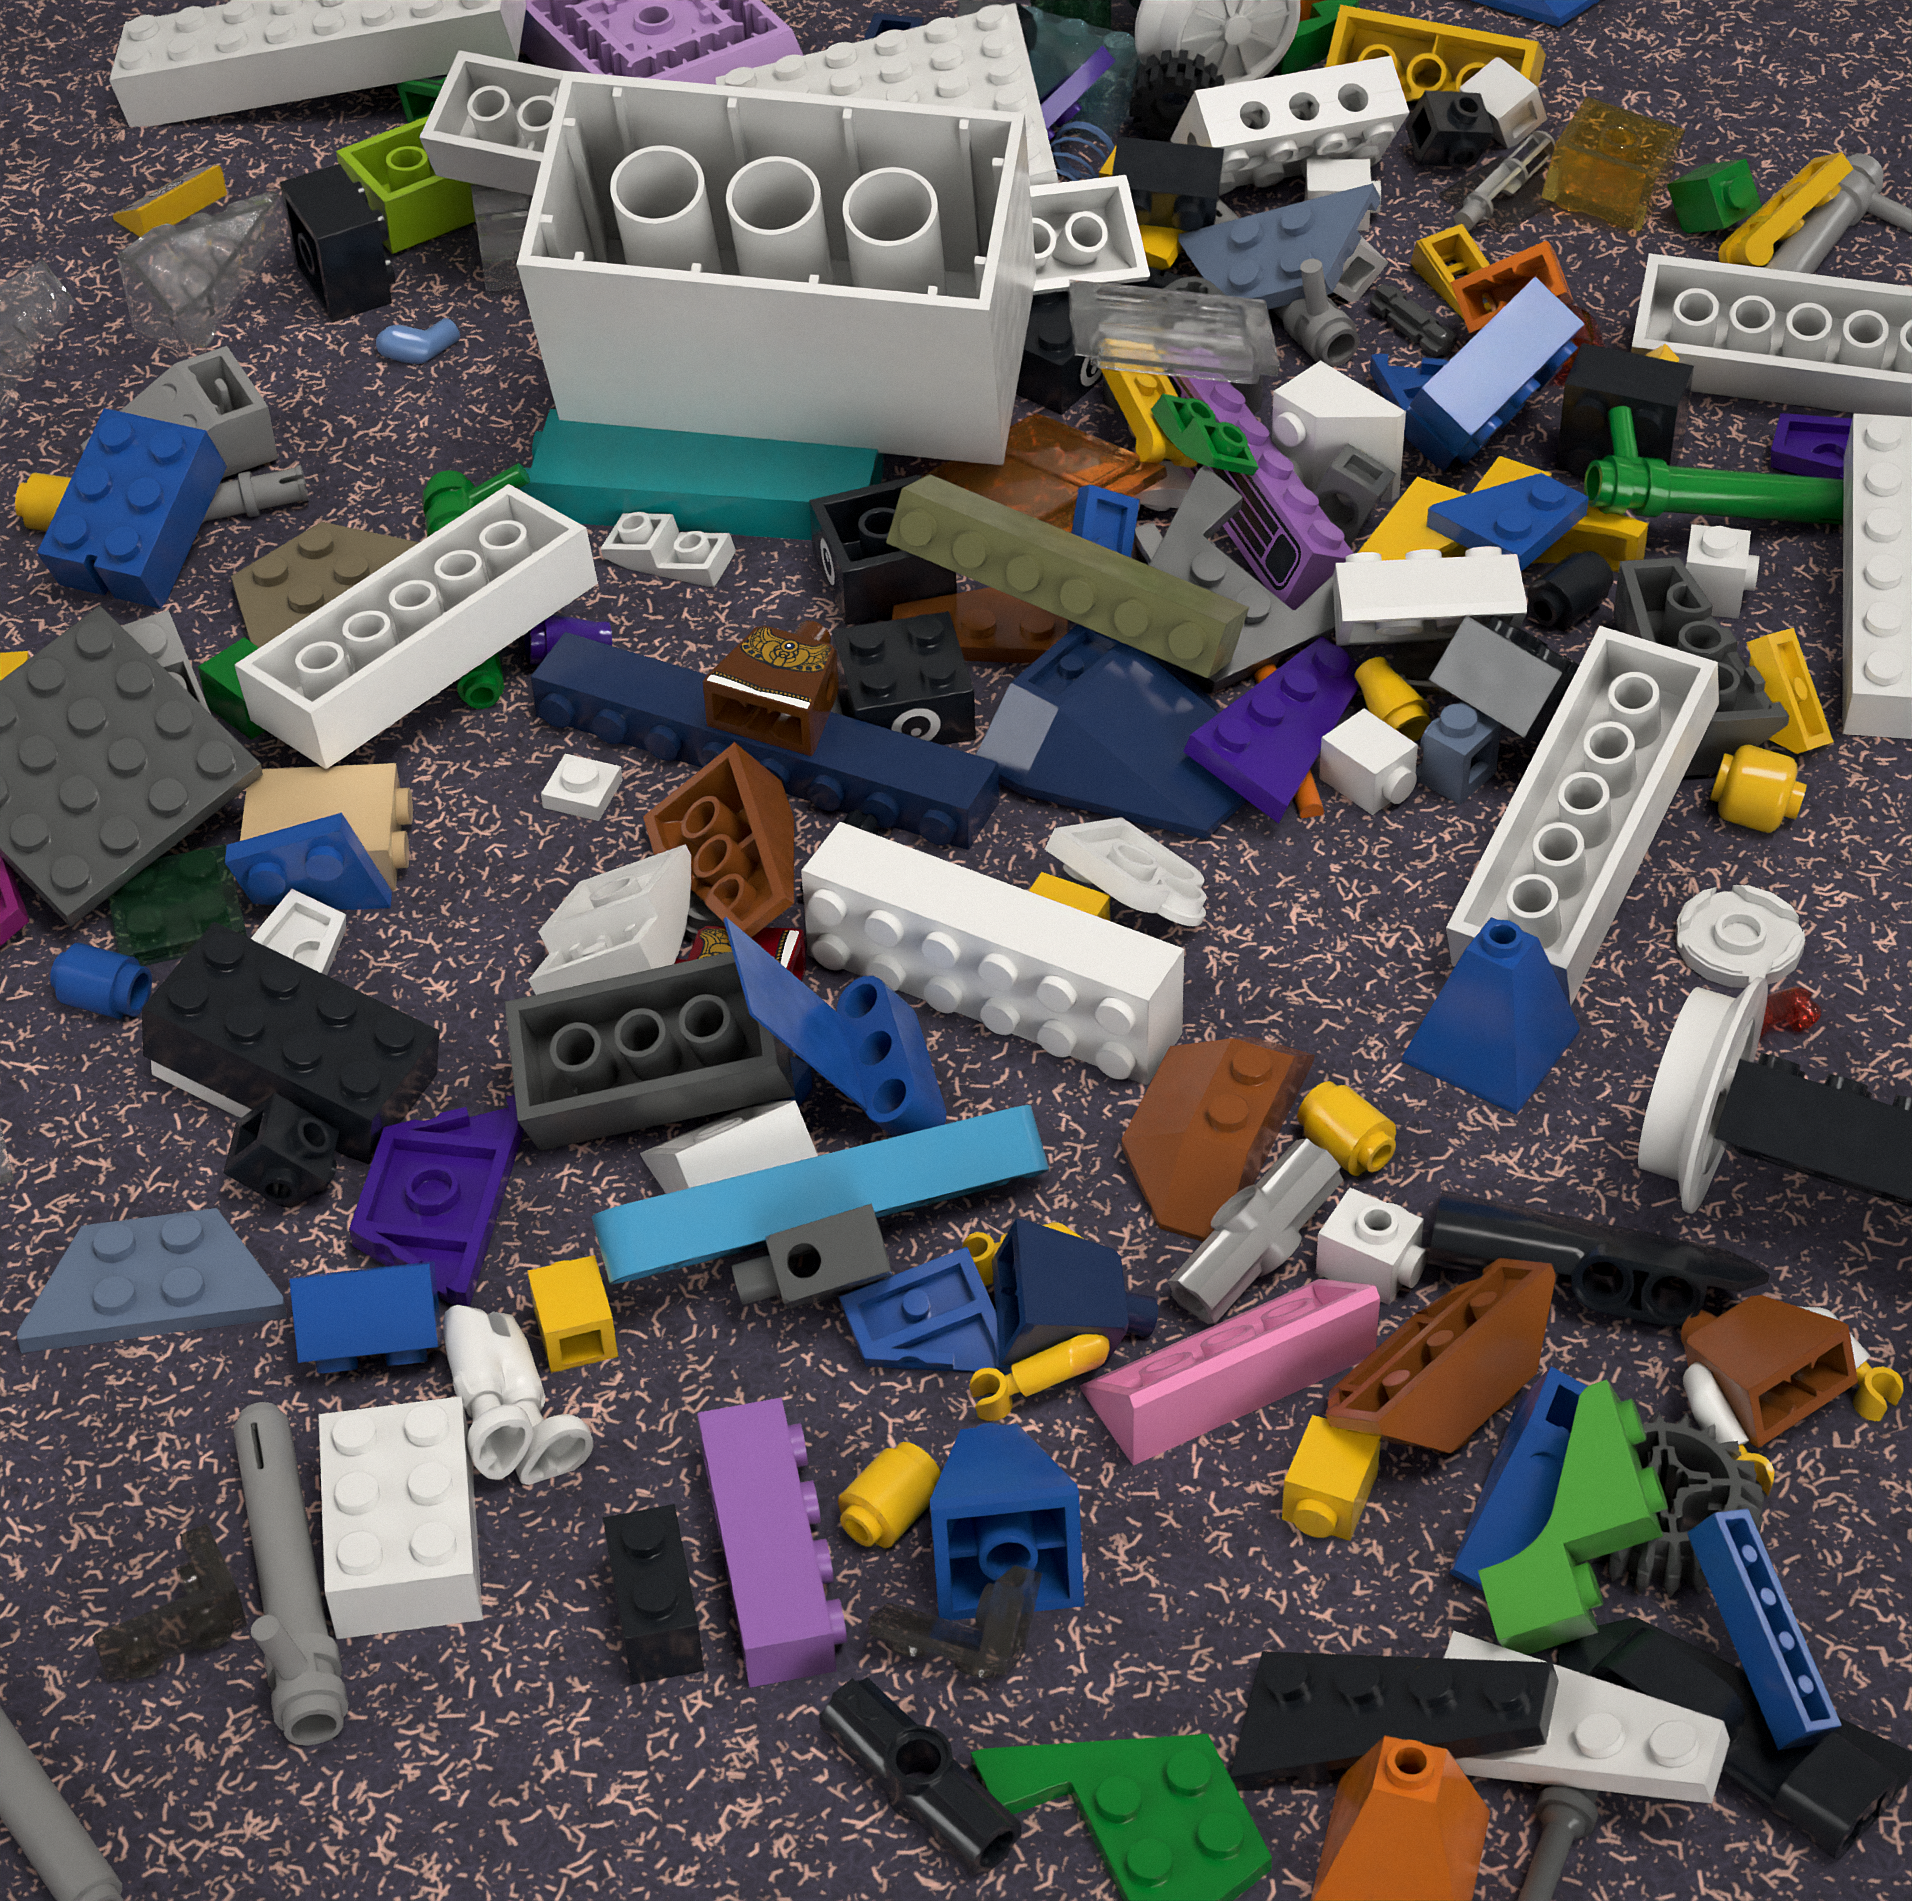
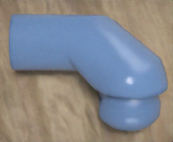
M443 318L427 330L403 325H391L378 334L376 347L378 352L385 358H391L404 363L423 364L460 340V333L455 323L448 318Z

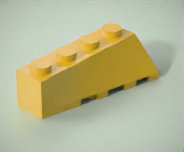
M1340 5L1325 68L1391 56L1405 100L1409 102L1419 101L1425 90L1460 92L1459 88L1497 57L1503 59L1538 87L1546 54L1538 41Z

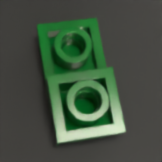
M1324 0L1313 3L1311 5L1310 18L1299 22L1289 49L1273 70L1279 76L1292 74L1326 59L1340 5L1359 8L1360 0Z
M1162 394L1152 407L1151 411L1166 436L1181 452L1192 460L1208 467L1251 476L1259 469L1247 444L1248 441L1245 434L1239 427L1231 423L1216 422L1215 414L1207 403L1196 398L1185 399Z

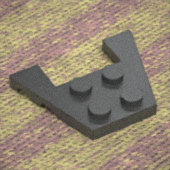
M1203 465L1193 479L1149 566L1249 607L1230 663L1208 679L1184 669L1211 693H1215L1254 675L1266 665L1279 663L1280 657L1305 645L1309 646L1321 636L1329 640L1330 634L1335 632L1333 575L1296 610H1292L1208 540L1241 509L1243 496Z

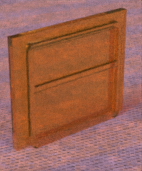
M1034 413L1010 426L1003 465L950 460L921 478L929 474L1071 533L1078 488L1091 484L1133 497L1168 476L1166 466L1140 462L1139 455L1044 415Z

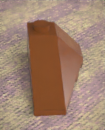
M735 742L643 816L654 855L686 844L691 854V890L723 922V918L727 917L750 938L794 904V816L782 781Z

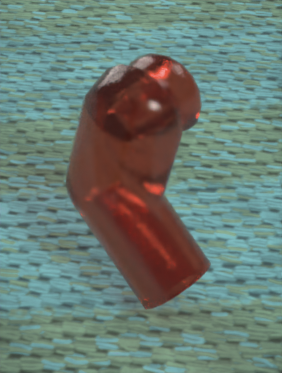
M1793 986L1768 994L1759 1042L1775 1024L1784 1019L1787 1020L1792 1030L1797 1032H1803L1805 1028L1809 1029L1821 1017L1822 1010L1810 998L1812 992L1805 988Z

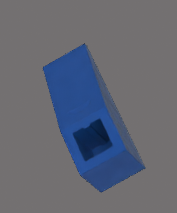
M1550 1366L1517 1402L1449 1574L1484 1592L1478 1570L1512 1558L1527 1548L1541 1534L1552 1514L1579 1396L1588 1387L1587 1385Z

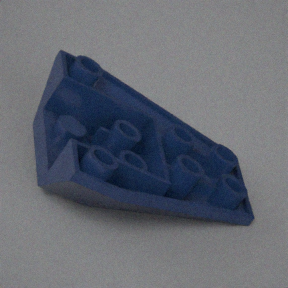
M1079 624L1010 682L976 753L977 756L997 761L999 783L1021 795L1115 818L1122 817L1127 821L1205 840L1247 801L1183 752L1190 734L1223 709L1179 666Z

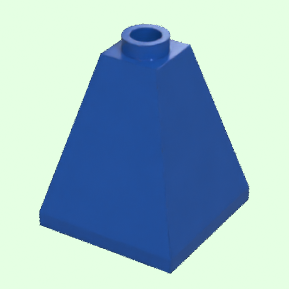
M1491 917L1463 952L1402 1055V1062L1517 1115L1580 1031V1026L1539 938L1522 931L1517 924L1511 921L1497 920Z
M985 1423L975 1428L960 1429L930 1498L939 1622L1085 1606L1078 1485L1017 1423L1005 1425Z

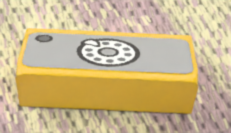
M219 165L193 169L113 214V219L146 241L226 196L227 191L223 170Z

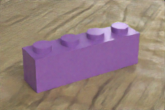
M782 1397L698 1412L702 1454L749 1688L837 1671L834 1645L847 1643L846 1627L840 1599L826 1601L823 1584L834 1582L827 1540L813 1541L810 1525L821 1523L814 1481L800 1482L797 1467L808 1466L801 1423L787 1424Z

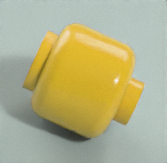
M1743 745L1736 750L1734 756L1724 753L1709 800L1718 802V814L1725 821L1765 833H1771L1779 828L1784 817L1796 820L1807 784L1796 781L1798 767L1793 758L1753 745Z

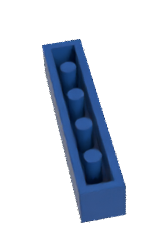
M1749 1509L1713 1513L1688 1531L1687 1535L1778 1750L1812 1745L1841 1727L1840 1720Z

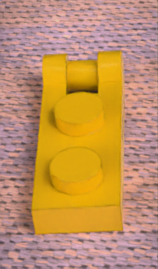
M1839 152L1811 160L1722 243L1718 251L1719 261L1721 263L1752 267L1764 266L1769 263L1774 252L1773 244L1777 240L1783 241L1795 234L1805 224L1802 217L1812 207L1816 208L1824 205L1841 191L1838 183L1854 169L1844 154Z
M1104 342L1096 357V361L1136 437L1135 450L1138 460L1140 462L1159 464L1163 459H1170L1175 466L1195 467L1198 462L1186 456L1170 441L1151 411L1162 394L1178 397L1153 348Z

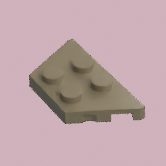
M320 522L304 531L302 534L231 576L233 589L249 640L259 648L420 542L326 522Z

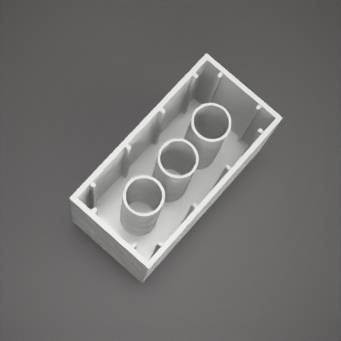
M563 71L517 260L518 272L559 420L878 449V453L1003 465L1036 281L1025 113Z

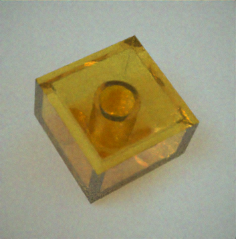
M1586 96L1555 144L1541 198L1553 201L1568 211H1582L1605 219L1612 226L1628 227L1641 232L1666 190L1667 184L1671 181L1685 129Z

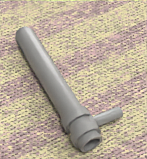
M1861 153L1848 156L1846 158L1854 169L1838 183L1841 191L1824 205L1816 208L1812 207L1802 217L1805 221L1803 227L1791 237L1785 239L1764 268L1814 274L1847 228L1858 223L1866 212L1912 233V209L1880 194L1883 188L1884 176L1883 169L1875 158Z
M1218 198L1215 225L1239 219ZM1314 258L1307 259L1300 265L1305 298L1295 300L1288 305L1272 308L1271 310L1283 321L1284 330L1299 345H1303V349L1316 362L1322 361L1332 367L1340 366L1351 359L1358 349L1360 340L1356 324L1342 310H1339L1337 305L1327 296L1322 262Z
M259 1402L244 1408L234 1425V1439L264 1616H261L253 1623L251 1635L265 1654L267 1681L273 1691L271 1694V1705L274 1722L279 1729L284 1731L288 1741L297 1745L309 1746L329 1741L340 1733L343 1728V1718L348 1712V1699L345 1684L340 1679L342 1666L338 1645L333 1638L328 1636L290 1421L286 1414L280 1411L278 1406L268 1402Z
M0 1706V1818L56 1901H123L120 1895L122 1892V1882Z

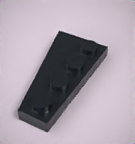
M1262 1651L1230 1777L1237 1791L1264 1790L1265 1780L1296 1775L1300 1784L1332 1779L1331 1770L1352 1767L1384 1736L1403 1740H1416L1426 1745L1448 1749L1454 1759L1546 1745L1559 1680L1552 1662Z

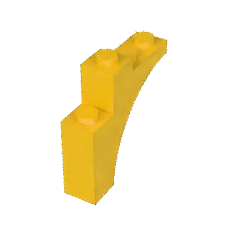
M1499 456L1471 493L1538 473H1543L1549 477H1552V474ZM1417 477L1357 553L1381 554L1382 561L1406 560V553L1424 549L1441 551L1442 558L1466 557L1465 551L1469 548L1428 528L1427 515L1428 508L1433 504L1467 494ZM1588 505L1587 515L1532 563H1558L1571 553L1593 551L1606 560L1612 571L1619 573L1620 561L1644 560L1648 523L1622 514H1604L1598 507Z

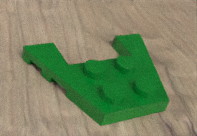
M1208 1734L984 1748L971 1752V1766L979 1783L1011 1814L1019 1813L1068 1794L1072 1795L1123 1901H1233L1271 1871L1272 1856Z

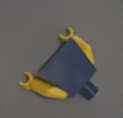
M1016 1218L1008 1233L1001 1236L1000 1242L994 1243L990 1235L981 1232L970 1234L963 1242L962 1248L968 1247L984 1286L994 1283L1001 1365L1011 1366L1012 1373L1004 1376L997 1369L990 1367L981 1368L972 1376L969 1384L972 1397L996 1393L991 1397L982 1398L975 1405L980 1419L997 1421L1004 1418L1013 1407L1011 1395L1021 1391L1027 1397L1072 1377L1103 1367L1107 1364L1125 1334L1150 1337L1155 1329L1158 1318L1157 1299L1153 1296L1125 1291L1121 1256L1112 1248L1085 1240L1062 1223L1052 1222L1040 1225Z

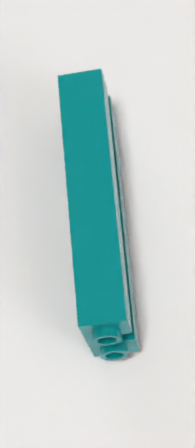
M550 409L543 431H536L534 434L531 468L524 467L529 475L530 483L521 487L520 491L579 524L615 526L623 513L644 512L647 514H673L679 531L812 540L809 500L880 484L884 473L883 453H878V449L559 420L557 409Z

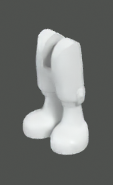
M462 1305L450 1307L445 1312L443 1319L444 1341L453 1376L455 1393L457 1397L462 1396L464 1410L473 1420L467 1437V1447L475 1467L485 1477L496 1480L503 1479L516 1469L520 1482L530 1485L574 1471L582 1465L592 1452L593 1439L591 1432L584 1421L571 1414L556 1415L544 1420L540 1414L545 1404L543 1386L528 1341L513 1315L492 1312L487 1315L481 1309Z

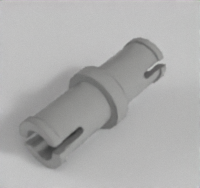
M297 465L294 468L252 476L250 471L239 473L238 480L220 483L202 524L206 521L247 513L249 518L260 516L259 510L299 501H309L302 466Z

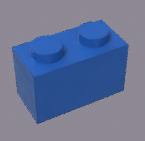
M435 1261L304 1275L289 1279L298 1363L316 1361L317 1373L358 1369L357 1356L385 1353L387 1366L428 1361L427 1348L439 1347L442 1344Z

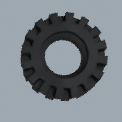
M1170 49L1162 51L1160 61L1153 54L1147 58L1146 66L1141 63L1137 68L1136 76H1134L1129 106V115L1134 117L1133 125L1136 130L1144 127L1143 137L1147 140H1151L1154 135L1159 136L1158 141L1168 142L1187 105H1173L1164 101L1159 96L1166 93H1180L1191 98L1196 90L1224 86L1225 80L1223 75L1217 76L1218 67L1213 62L1204 67V56L1197 53L1194 60L1187 59L1189 50L1180 49L1179 57H1172Z

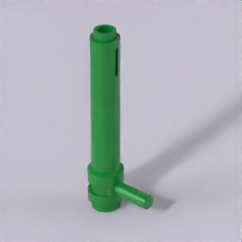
M1618 406L1608 412L1614 455H1608L1603 460H1593L1588 466L1585 475L1584 494L1589 497L1588 505L1598 507L1604 514L1621 515L1629 509L1634 515L1644 517H1658L1662 512L1843 526L1844 479L1670 466L1662 459L1639 457L1632 412L1626 406Z
M517 463L477 487L464 474L458 471L447 470L432 476L427 482L421 498L427 536L429 537L506 485L510 484L520 489L530 483V478L525 468L520 463ZM499 652L456 680L458 695L469 706L477 709L489 708L499 700L505 686Z

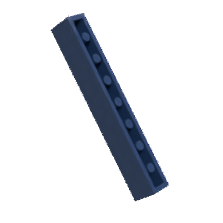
M565 632L531 675L536 717L544 719L554 727L565 728L568 726L594 734L609 744L623 743L649 751L653 756L664 761L675 759L700 768L705 767L735 742L782 781L786 794L811 801L814 805L826 811L840 810L849 813L858 809L865 815L871 813L877 819L876 826L881 828L895 827L921 835L935 845L950 844L969 850L999 804V771L997 761L834 712H830L812 757L708 727L702 682L707 674Z

